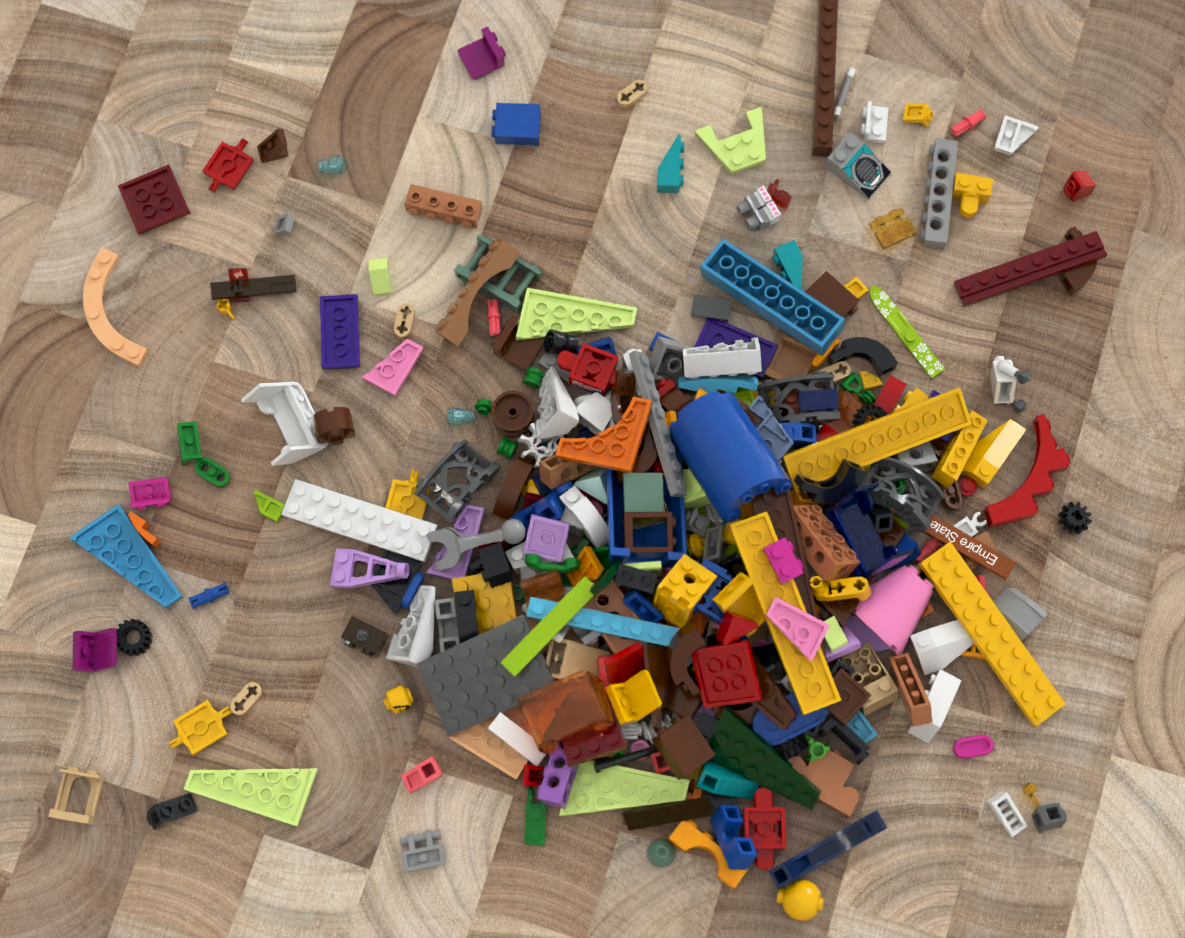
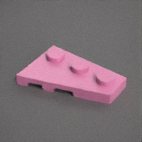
M406 339L386 359L379 362L369 373H366L362 377L363 380L396 397L424 348Z
M774 597L765 616L812 662L830 625Z

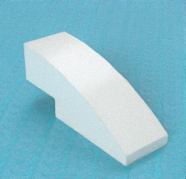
M501 712L488 727L490 732L535 766H538L549 752L547 748Z

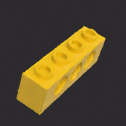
M973 410L969 412L972 424L954 432L931 476L945 487L957 481L988 421Z

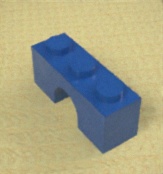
M554 491L511 516L508 520L517 519L524 524L526 529L525 539L532 514L557 520L562 517L566 506L560 501L559 496Z
M720 805L715 814L710 818V822L727 865L732 870H747L758 855L751 838H739V829L744 821L738 806Z

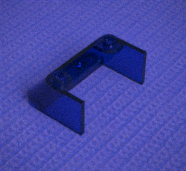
M879 481L855 488L828 509L826 513V518L833 523V527L843 536L846 544L856 553V557L860 560V564L853 570L854 575L865 579L898 564L915 552L913 548L900 553L894 545L885 547L868 513L872 511L874 506L870 492L880 485Z

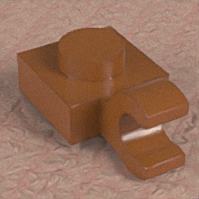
M693 778L689 783L688 789L690 792H688L686 800L700 798L703 789L696 787L694 784L695 779Z

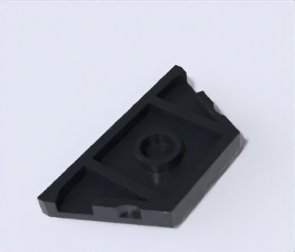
M384 550L381 558L397 563L409 564V576L407 579L400 578L372 584L373 588L393 613L397 615L401 608L402 599L423 562ZM377 564L373 576L385 575L386 566Z

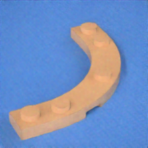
M101 248L88 271L84 284L83 306L85 316L94 335L110 352L140 367L148 353V349L120 335L111 326L103 305L105 285L120 257L118 254Z

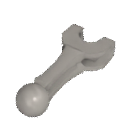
M509 519L503 523L502 527L482 534L461 535L454 528L444 527L429 532L427 538L429 542L443 543L447 549L446 556L435 562L436 570H442L459 564L464 557L465 551L492 542H502L503 540L509 544H517L524 539L526 529L521 521Z

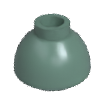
M657 839L649 845L647 856L654 866L667 867L675 858V849L668 840Z

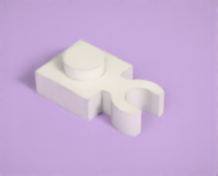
M977 512L973 515L971 521L968 517H965L955 524L954 527L973 537L978 533L976 527H983L987 521L978 522L977 517L981 513Z

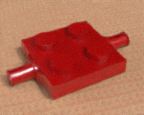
M241 138L236 147L221 142L202 170L205 175L213 179L208 190L215 193L220 184L233 190L237 188L254 162L252 157L243 152V149L248 144L247 140Z

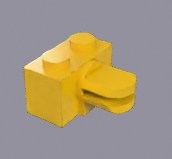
M956 173L952 199L961 200L960 214L962 216L971 218L977 213L979 203L987 204L992 191V178Z

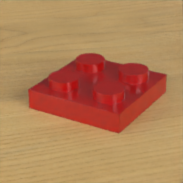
M639 642L603 660L609 685L624 683L640 671L645 670L644 653Z

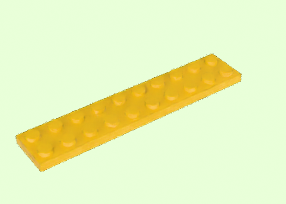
M955 388L790 452L783 456L782 460L787 474L794 484L792 489L794 493L800 492L799 486L794 482L797 474L815 481H824L837 472L843 459L864 467L969 426L972 422L961 388Z
M767 511L729 525L748 577L754 582L752 584L753 590L802 715L841 701L821 647L819 646L812 662H810L765 616L774 597L806 612L794 579L781 585L763 551L764 547L778 541Z
M948 542L918 564L1033 727L1040 725L1065 705V702L951 542Z

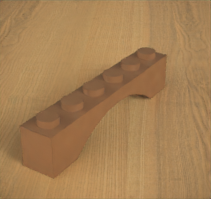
M497 238V240H494L489 246L487 255L480 259L477 270L473 271L468 277L469 282L458 292V298L455 303L448 307V313L445 318L438 322L435 332L453 345L459 346L469 331V310L477 291L493 275L511 268L521 252L502 239Z

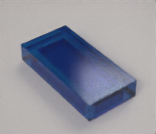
M837 389L798 392L800 412L839 408Z

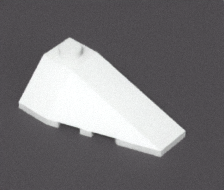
M551 366L544 375V378L540 380L539 397L542 398V401L537 409V412L540 413V420L536 421L537 436L540 439L568 434L579 422L577 409L556 369Z
M420 585L409 606L410 613L406 619H402L400 623L403 625L398 635L394 634L386 659L418 667L417 663L431 657L433 651L436 587Z
M958 620L929 628L910 636L911 643L925 676L944 669L963 654L964 651L974 645V642Z

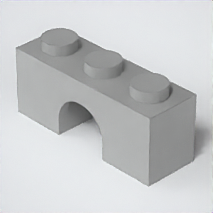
M455 598L435 600L441 652L460 644Z

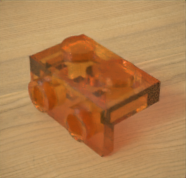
M846 389L836 398L837 411H840V417L853 428L852 420L855 419L853 414H857L856 410L858 408L861 409L863 405L860 403L861 399L856 393L853 392L851 394ZM867 416L865 418L864 424L868 421H873V416Z
M558 569L520 581L527 609L530 597L553 602H560L565 597V588Z

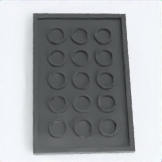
M525 614L417 663L448 737L490 719L500 712L503 713L558 688L542 651L516 677L500 663L532 631Z

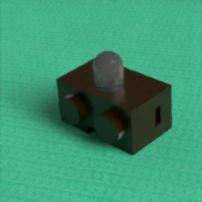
M353 616L341 636L346 646L352 649L359 647L363 649L361 653L371 658L373 655L379 656L389 637L386 632Z

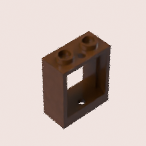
M672 512L623 513V548H629L630 553L673 552V548H676V536H672V528L676 527L675 516H672ZM632 518H666V547H633Z

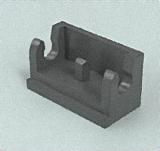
M694 295L691 316L707 317L728 322L731 300Z

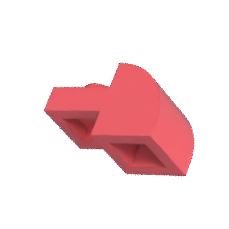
M432 756L416 765L415 768L402 774L401 777L409 793H413L437 781L443 776V773L435 757Z

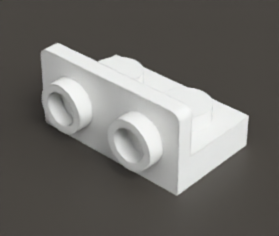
M868 101L867 106L863 107L862 118H865V123L861 125V135H864L863 142L885 144L888 107L871 106L872 101Z

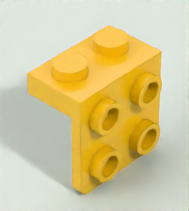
M648 670L640 671L624 683L612 684L605 688L620 725L636 723L662 705Z

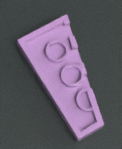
M467 505L455 522L454 529L461 535L479 534L486 511L485 508ZM443 545L441 551L436 555L434 563L429 567L427 574L449 580L467 576L475 547L465 551L463 559L454 567L436 570L435 562L440 558H444L447 554V549Z

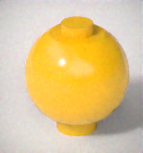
M805 879L794 880L786 888H780L777 895V903L783 904L786 914L798 921H807L814 918L819 910L822 911L824 906V899L821 898L819 888L811 881Z

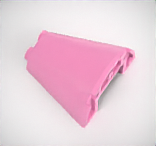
M904 565L872 583L870 586L871 595L867 600L860 601L853 612L896 655L903 653L933 594L932 588L934 586L926 578L922 580L918 576L919 571L912 565L909 567Z

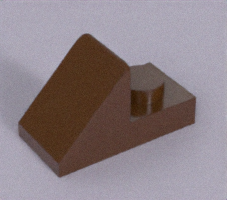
M276 129L257 146L262 163L289 156L287 140L283 129Z

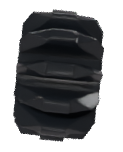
M1069 502L1068 506L1064 505L1061 508L1062 511L1058 513V516L1062 518L1058 523L1064 524L1062 530L1068 528L1069 534H1073L1074 531L1077 534H1080L1082 530L1086 531L1088 529L1087 525L1092 522L1088 518L1091 516V512H1085L1087 506L1081 508L1080 502H1077L1076 505L1073 502Z

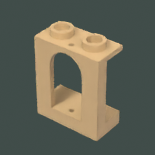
M68 766L67 770L60 769L59 772H62L63 775L55 807L50 809L48 817L93 825L104 777L99 776V772L87 770L86 773H82L76 767ZM80 777L87 778L91 783L84 815L66 812L72 784Z

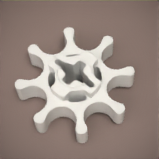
M531 423L528 429L532 432V437L529 438L521 435L519 438V442H524L529 447L528 451H524L521 454V458H525L527 455L534 456L536 459L534 468L537 469L540 460L553 456L556 453L558 447L556 441L560 440L564 435L540 439L537 436L535 424ZM546 443H548L546 446H540L537 448L539 444L545 445Z

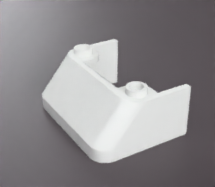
M259 383L241 399L242 403L257 402L261 412L273 414L288 445L284 446L281 449V454L271 462L272 466L296 463L323 450L328 445V442L323 444L317 442L313 422L315 412L303 387L299 383Z

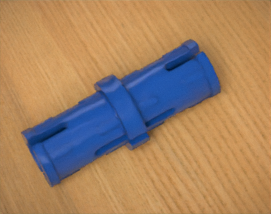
M224 582L214 588H206L204 592L189 597L192 608L195 609L208 602L213 603L215 599L230 594L227 584Z

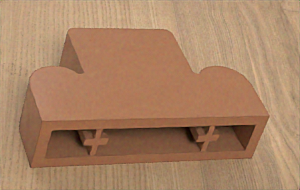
M835 749L826 751L822 758L809 761L807 766L800 757L795 756L788 759L793 765L792 767L800 775H804L821 790L817 799L818 802L846 818L851 816L858 803L859 793L853 787H843L854 764L843 758L841 752Z

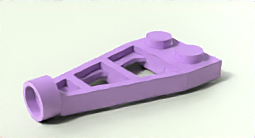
M336 549L330 586L332 588L352 589L400 578L407 579L409 576V564L397 563L355 549ZM356 561L368 564L365 576L353 577ZM375 564L386 566L385 575L373 576Z

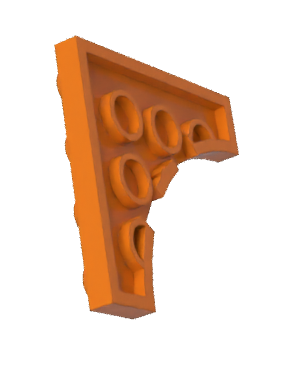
M633 397L629 407L622 415V419L613 427L610 426L598 433V436L588 439L585 437H561L555 453L556 458L632 473L653 404L652 400Z

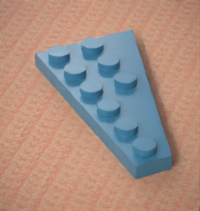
M119 504L70 537L164 607L169 608L183 598Z

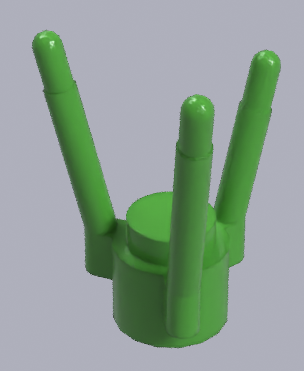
M804 732L802 733L810 743L808 751L811 754L808 757L802 758L804 762L820 759L826 754V751L830 750L829 742H826L824 746L821 742L814 741L809 735Z

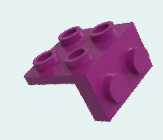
M488 26L481 29V39L458 49V55L473 80L505 66L504 57L506 53L502 46H498L497 36L494 31H490Z
M108 628L95 633L74 631L72 671L94 673L115 667L117 662L116 629Z

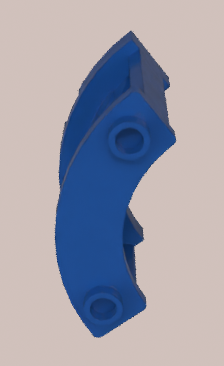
M704 559L701 565L717 575V579L707 590L708 594L703 595L704 602L702 604L697 603L692 613L698 612L720 626L724 614L712 599L721 591L716 589V587L722 588L720 586L721 582L727 585L733 580V577L726 573V569ZM711 606L713 612H711L707 608ZM744 635L739 639L735 640V642L745 641L749 639Z

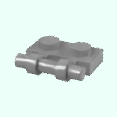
M427 830L422 834L414 835L412 833L407 834V837L400 838L401 846L409 845V850L402 852L405 872L446 864L442 844L434 845L433 842L434 839L441 838L440 830ZM427 841V847L416 849L415 843Z

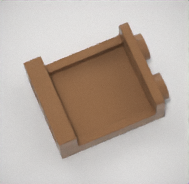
M783 335L769 367H767L763 380L775 381L807 375L817 353L798 342L792 336Z

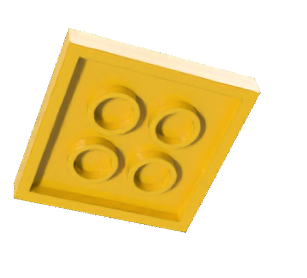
M482 574L452 579L454 592L474 590L479 634L518 617L511 581L491 588L489 582H484Z

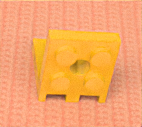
M684 554L657 586L652 605L665 615L664 619L677 628H682L689 623L695 605L715 582L717 575ZM690 577L694 580V583L688 584L684 581V578Z

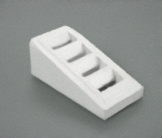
M1000 791L986 801L1010 837L1015 836L1028 827L1007 792ZM1008 806L1009 809L1002 813L1001 811ZM1013 813L1014 816L1009 820L1005 819ZM1018 820L1019 823L1011 828L1010 825Z

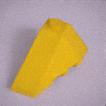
M1009 419L975 444L961 474L975 480L976 484L984 490L1026 429L1012 419Z

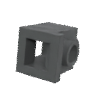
M1059 802L1038 806L1031 815L1038 833L1061 828L1066 822V813L1061 808Z

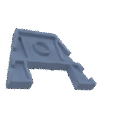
M758 395L748 407V411L762 420L757 430L780 462L794 445V442L776 420L770 408L766 406L763 398Z

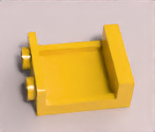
M742 572L712 599L724 614L725 611L751 618L759 626L766 621L752 587L754 582ZM757 629L746 634L745 636L749 637L751 634H754L757 631Z

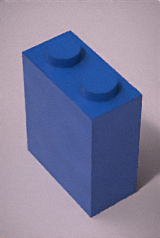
M496 103V110L493 109L492 120L495 121V126H492V137H495V144L539 145L540 104Z

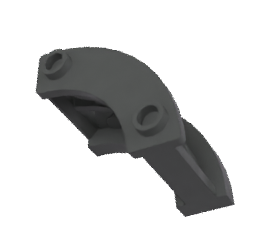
M819 371L814 375L789 377L775 381L764 380L757 387L756 391L759 392L766 406L770 410L773 409V415L779 423L806 422L807 424H824L841 419L840 411H837L833 382L835 377L834 374H827V371ZM817 383H825L827 395L818 397L817 394H820L823 388L816 389L815 385ZM794 389L802 391L811 398L802 405L800 414L797 415L790 406L782 404L788 394ZM769 391H776L774 396H770L773 401H776L775 404H770ZM827 400L829 412L822 401ZM815 403L816 405L811 406L814 408V411L811 413L807 412V407ZM780 408L787 409L788 415L783 417L782 413L784 411L780 410Z
M466 439L460 443L457 441L452 446L451 450L435 465L426 478H422L417 483V490L414 495L420 497L444 516V519L449 523L456 520L472 500L470 495L476 491L479 492L492 482L501 468L496 462L490 463L467 445L468 441ZM466 468V480L469 486L455 484L448 488L447 470ZM471 470H473L472 474H476L477 477L474 478L470 476ZM432 485L436 487L432 494H438L440 491L442 493L435 500L425 493ZM455 490H459L461 494L456 496ZM443 499L449 511L439 504Z
M890 457L872 463L861 484L856 489L862 502H870L883 507L889 505L896 510L895 513L907 523L911 530H928L930 518L940 500L945 498L940 486L922 471L908 463ZM908 480L914 495L905 494L901 496L897 493L892 481Z

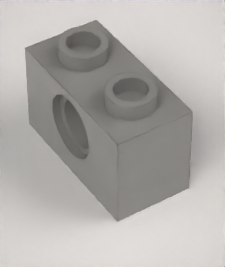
M925 442L890 456V458L914 466L923 473L933 471L938 462L930 442Z

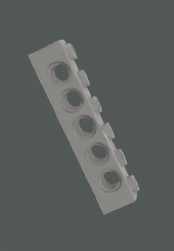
M936 138L934 144L930 145L929 155L932 158L927 166V172H930V176L926 179L925 184L928 194L924 196L923 206H926V212H923L921 223H924V229H921L919 240H922V247L944 250L947 244L958 141ZM938 158H943L946 162H941ZM936 175L943 176V179L938 178ZM934 192H940L942 195L938 196ZM936 208L940 213H936L932 209ZM931 225H935L938 230L932 229Z

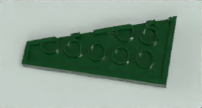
M726 705L708 743L715 753V756L710 761L813 810L821 790L804 775H800L788 760L785 761L780 757L778 751L757 732L750 730L745 725V722L740 717L737 718Z

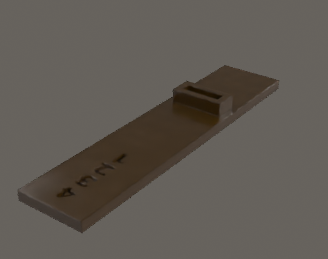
M295 275L210 283L212 300L297 292Z
M702 797L623 812V817L630 831L712 816L715 813L709 797Z

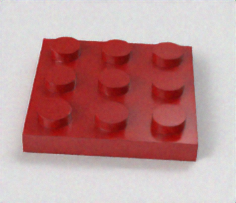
M749 640L732 642L726 646L718 644L700 647L691 654L704 708L754 702L762 699Z

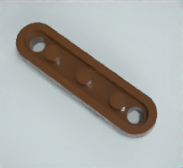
M939 438L928 441L938 460L933 472L947 447V443ZM958 480L948 487L936 481L945 495V498L942 500L943 506L950 511L960 508L963 504V497Z

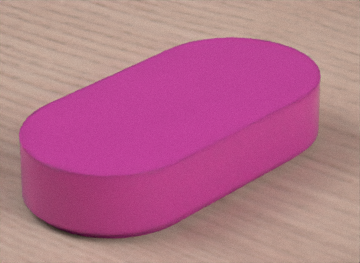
M987 735L961 738L953 745L954 754L961 759L987 755L993 749V741Z

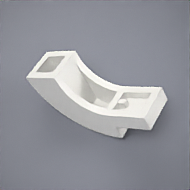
M575 485L559 497L560 501L576 518L587 538L596 548L604 547L609 543L607 524L588 498L584 497Z

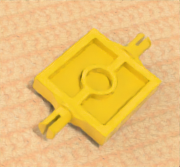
M411 470L409 480L393 479L385 508L423 520L427 503L414 495L417 490L416 485L419 471ZM429 487L425 493L430 495L431 488Z
M209 700L196 706L173 720L178 729L179 736L169 741L171 748L174 749L184 743L192 755L201 752L228 735L223 726L222 719L231 714L232 711L227 706L217 712L213 709Z

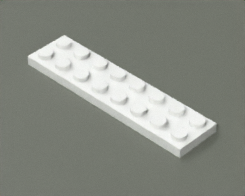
M297 479L293 483L281 514L284 517L424 563L432 545V542L428 541L427 534L438 529L436 524Z

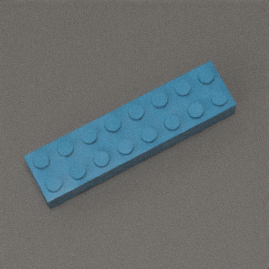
M724 239L700 266L702 277L820 356H823L844 330L845 319Z

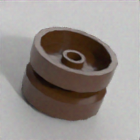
M507 391L499 395L493 402L491 409L493 423L500 434L508 438H519L530 431L528 427L531 423H534V411L529 397L522 392Z

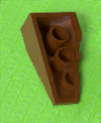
M643 644L645 670L649 671L662 702L661 707L651 713L653 728L656 732L661 728L672 680L666 662L668 647Z

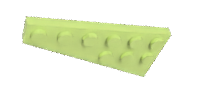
M527 288L516 341L545 338L546 333L550 329L562 331L563 333L581 334L634 328L637 308Z
M591 760L579 764L566 808L560 809L559 816L686 801L690 781L686 779L678 780L676 777L617 765L596 773L593 766L594 761Z
M318 768L190 770L184 790L298 827Z

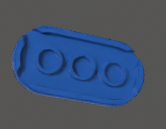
M794 692L785 695V697L798 715L788 729L783 731L763 712L758 710L753 718V731L757 732L770 745H779L821 724L825 720L828 710L823 707L802 715Z

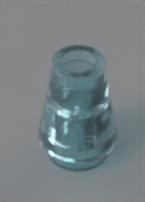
M336 155L319 161V172L342 173V171H346L344 156Z
M456 407L447 409V423L452 424V426L475 421L474 410Z

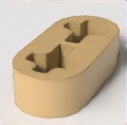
M635 80L621 90L617 96V104L621 108L627 109L645 97L648 88L646 82ZM637 86H638L639 88L643 87V89H642V91H640V90H637V91H636V87H637ZM622 97H629L628 102L626 100L622 101Z
M404 303L399 306L394 333L401 340L407 339L412 332L415 310L411 304ZM406 309H409V312L411 314H407L406 319H404V314L402 312H405ZM405 324V329L407 331H404L403 334H400V331L398 329H402V325Z
M841 361L819 371H827V374H834L835 378L833 381L838 383L849 376L851 368L848 363ZM839 367L846 369L844 375L841 372L835 374ZM817 383L819 386L825 387V383Z
M256 682L248 683L232 700L230 705L231 711L237 716L246 715L262 697V687ZM251 687H252L253 689H255V688L257 687V689H256L257 695L255 696V695L252 694V695L247 699V697H248V696L250 695V693H251V692L249 691V689H250ZM244 700H247V701L243 704L244 710H243V711H241V710L236 711V710H237V706H235V705H236L237 703L242 704V703L244 702Z

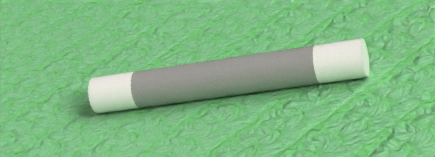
M852 67L848 69L835 105V118L840 116L856 71Z

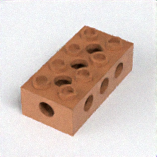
M816 503L795 505L794 511L806 560L818 576L822 578V581L847 578L860 564L856 553L850 549L843 536L836 531L833 523L826 518L822 509Z
M613 578L605 589L596 594L583 607L639 619L622 602L624 595L614 583ZM600 597H605L608 600V604L601 606L597 600ZM605 633L600 635L613 655L639 642L642 648L643 644H649L633 639L624 640L619 636Z

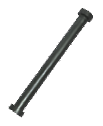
M652 746L605 761H594L593 766L595 772L600 773L603 769L650 756V754L657 753L659 750L656 746Z

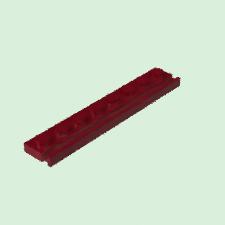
M1095 231L955 280L954 286L963 307L1105 258L1107 257V252H1105L1098 232Z

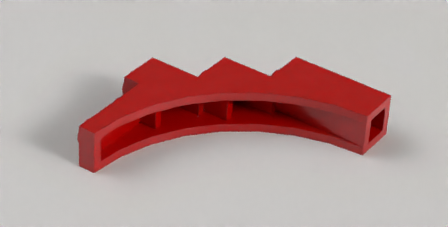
M1045 414L1038 415L1033 420L1036 433V454L1028 478L1015 493L1000 502L987 506L983 510L989 529L1033 518L1038 511L1037 502L1033 498L1050 494L1053 490L1054 481L1049 475L1065 471L1070 466V457L1068 453H1065L1064 448L1056 449L1057 442L1055 437L1051 435V424L1046 419Z

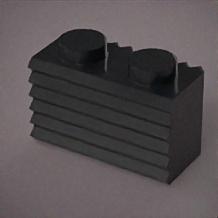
M501 542L479 549L480 556L477 557L480 568L484 567V571L481 574L485 583L489 582L490 587L494 588L513 581L506 553Z

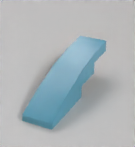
M725 374L714 378L700 376L697 379L682 376L678 377V387L696 392L700 388L707 393L717 392L718 389L736 394L738 387L756 391L758 380L757 377L741 374L736 376Z

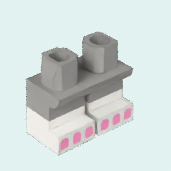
M764 185L753 194L746 195L744 201L737 205V211L741 216L748 212L751 215L750 218L745 220L749 230L755 228L762 230L780 221L781 213Z

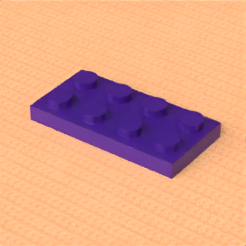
M358 295L320 296L322 369L360 368Z
M707 318L694 347L709 346L710 349L719 343L729 346L733 345L737 340H743L744 343L751 342V338L758 337L762 372H757L752 376L763 380L778 345L719 319Z

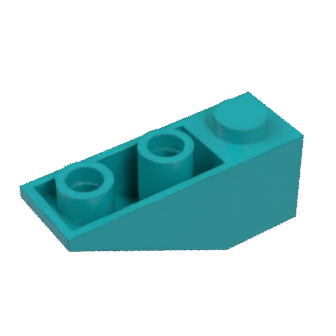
M681 135L677 136L658 167L657 193H679V188L683 187L684 176L680 175V170L684 169V159L680 158L681 153H684V142H681Z
M793 240L774 248L772 260L775 266H779L781 270L780 276L802 290L803 255L796 241Z
M710 761L702 765L696 787L714 794L753 799L754 793L760 786Z

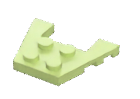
M761 107L750 110L745 114L751 127L750 130L717 141L711 125L695 130L697 138H700L705 143V146L717 156L716 158L731 174L766 162Z

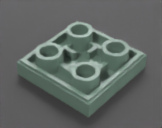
M623 473L624 513L664 512L663 473Z

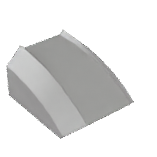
M1006 588L993 601L1021 642L1048 615L1035 602L1015 588Z

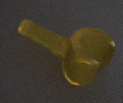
M1028 783L1023 788L1024 794L1033 801L1035 807L1041 806L1034 795L1038 788L1033 783Z

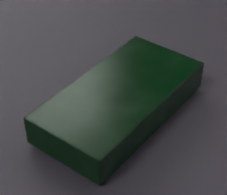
M618 559L603 569L590 588V592L594 596L605 589L617 573L619 565L622 564Z

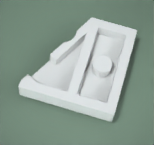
M1005 115L993 150L1011 156L1037 131L1038 126Z

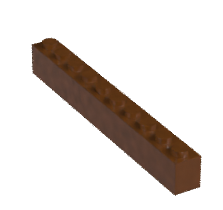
M818 0L812 156L829 157L833 147L838 0Z

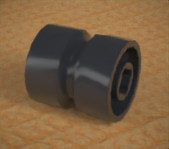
M553 329L546 333L544 339L545 353L556 355L565 350L576 354L578 348L577 335Z

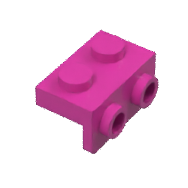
M168 476L130 481L128 483L132 501L130 508L136 507V510L148 508V505L154 504L156 507L166 506L172 499Z
M784 537L763 548L781 585L803 574V564L799 558L796 559L793 553L795 550L790 540L787 541Z

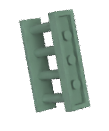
M477 236V242L480 247L467 266L463 267L459 264L454 269L455 277L465 283L469 282L468 277L485 251H489V246L493 242L487 236ZM517 257L498 285L495 284L494 286L487 280L479 291L492 299H497L500 304L518 314L522 308L521 295L533 278L541 281L542 272L536 265H529ZM517 269L527 273L514 294L509 295L504 292L505 286Z

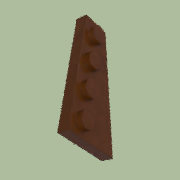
M752 651L762 699L751 703L783 731L787 730L798 713Z

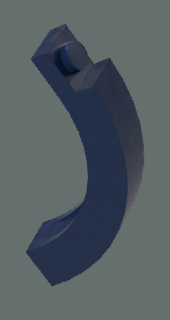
M876 810L768 872L776 887L780 889L887 829V826Z

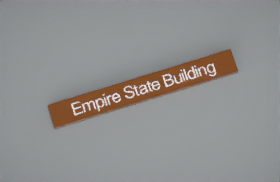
M889 508L893 512L894 516L904 521L900 516H898L895 513L896 510L894 508ZM932 515L929 520L930 526L928 530H919L943 545L951 542L959 554L1004 580L1008 578L1016 564L1013 560L935 515Z

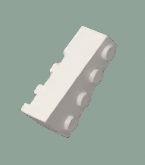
M758 337L751 338V342L744 343L743 340H737L733 345L729 346L719 343L710 349L709 346L683 349L684 375L690 379H697L700 376L714 378L725 374L736 376L738 373L753 375L757 372H762Z

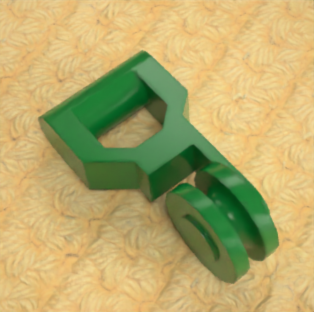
M852 372L840 383V387L847 394H853L866 406L876 402L872 392L865 390L860 394L864 387L862 386V379L856 373ZM855 381L858 387L851 388L849 385Z

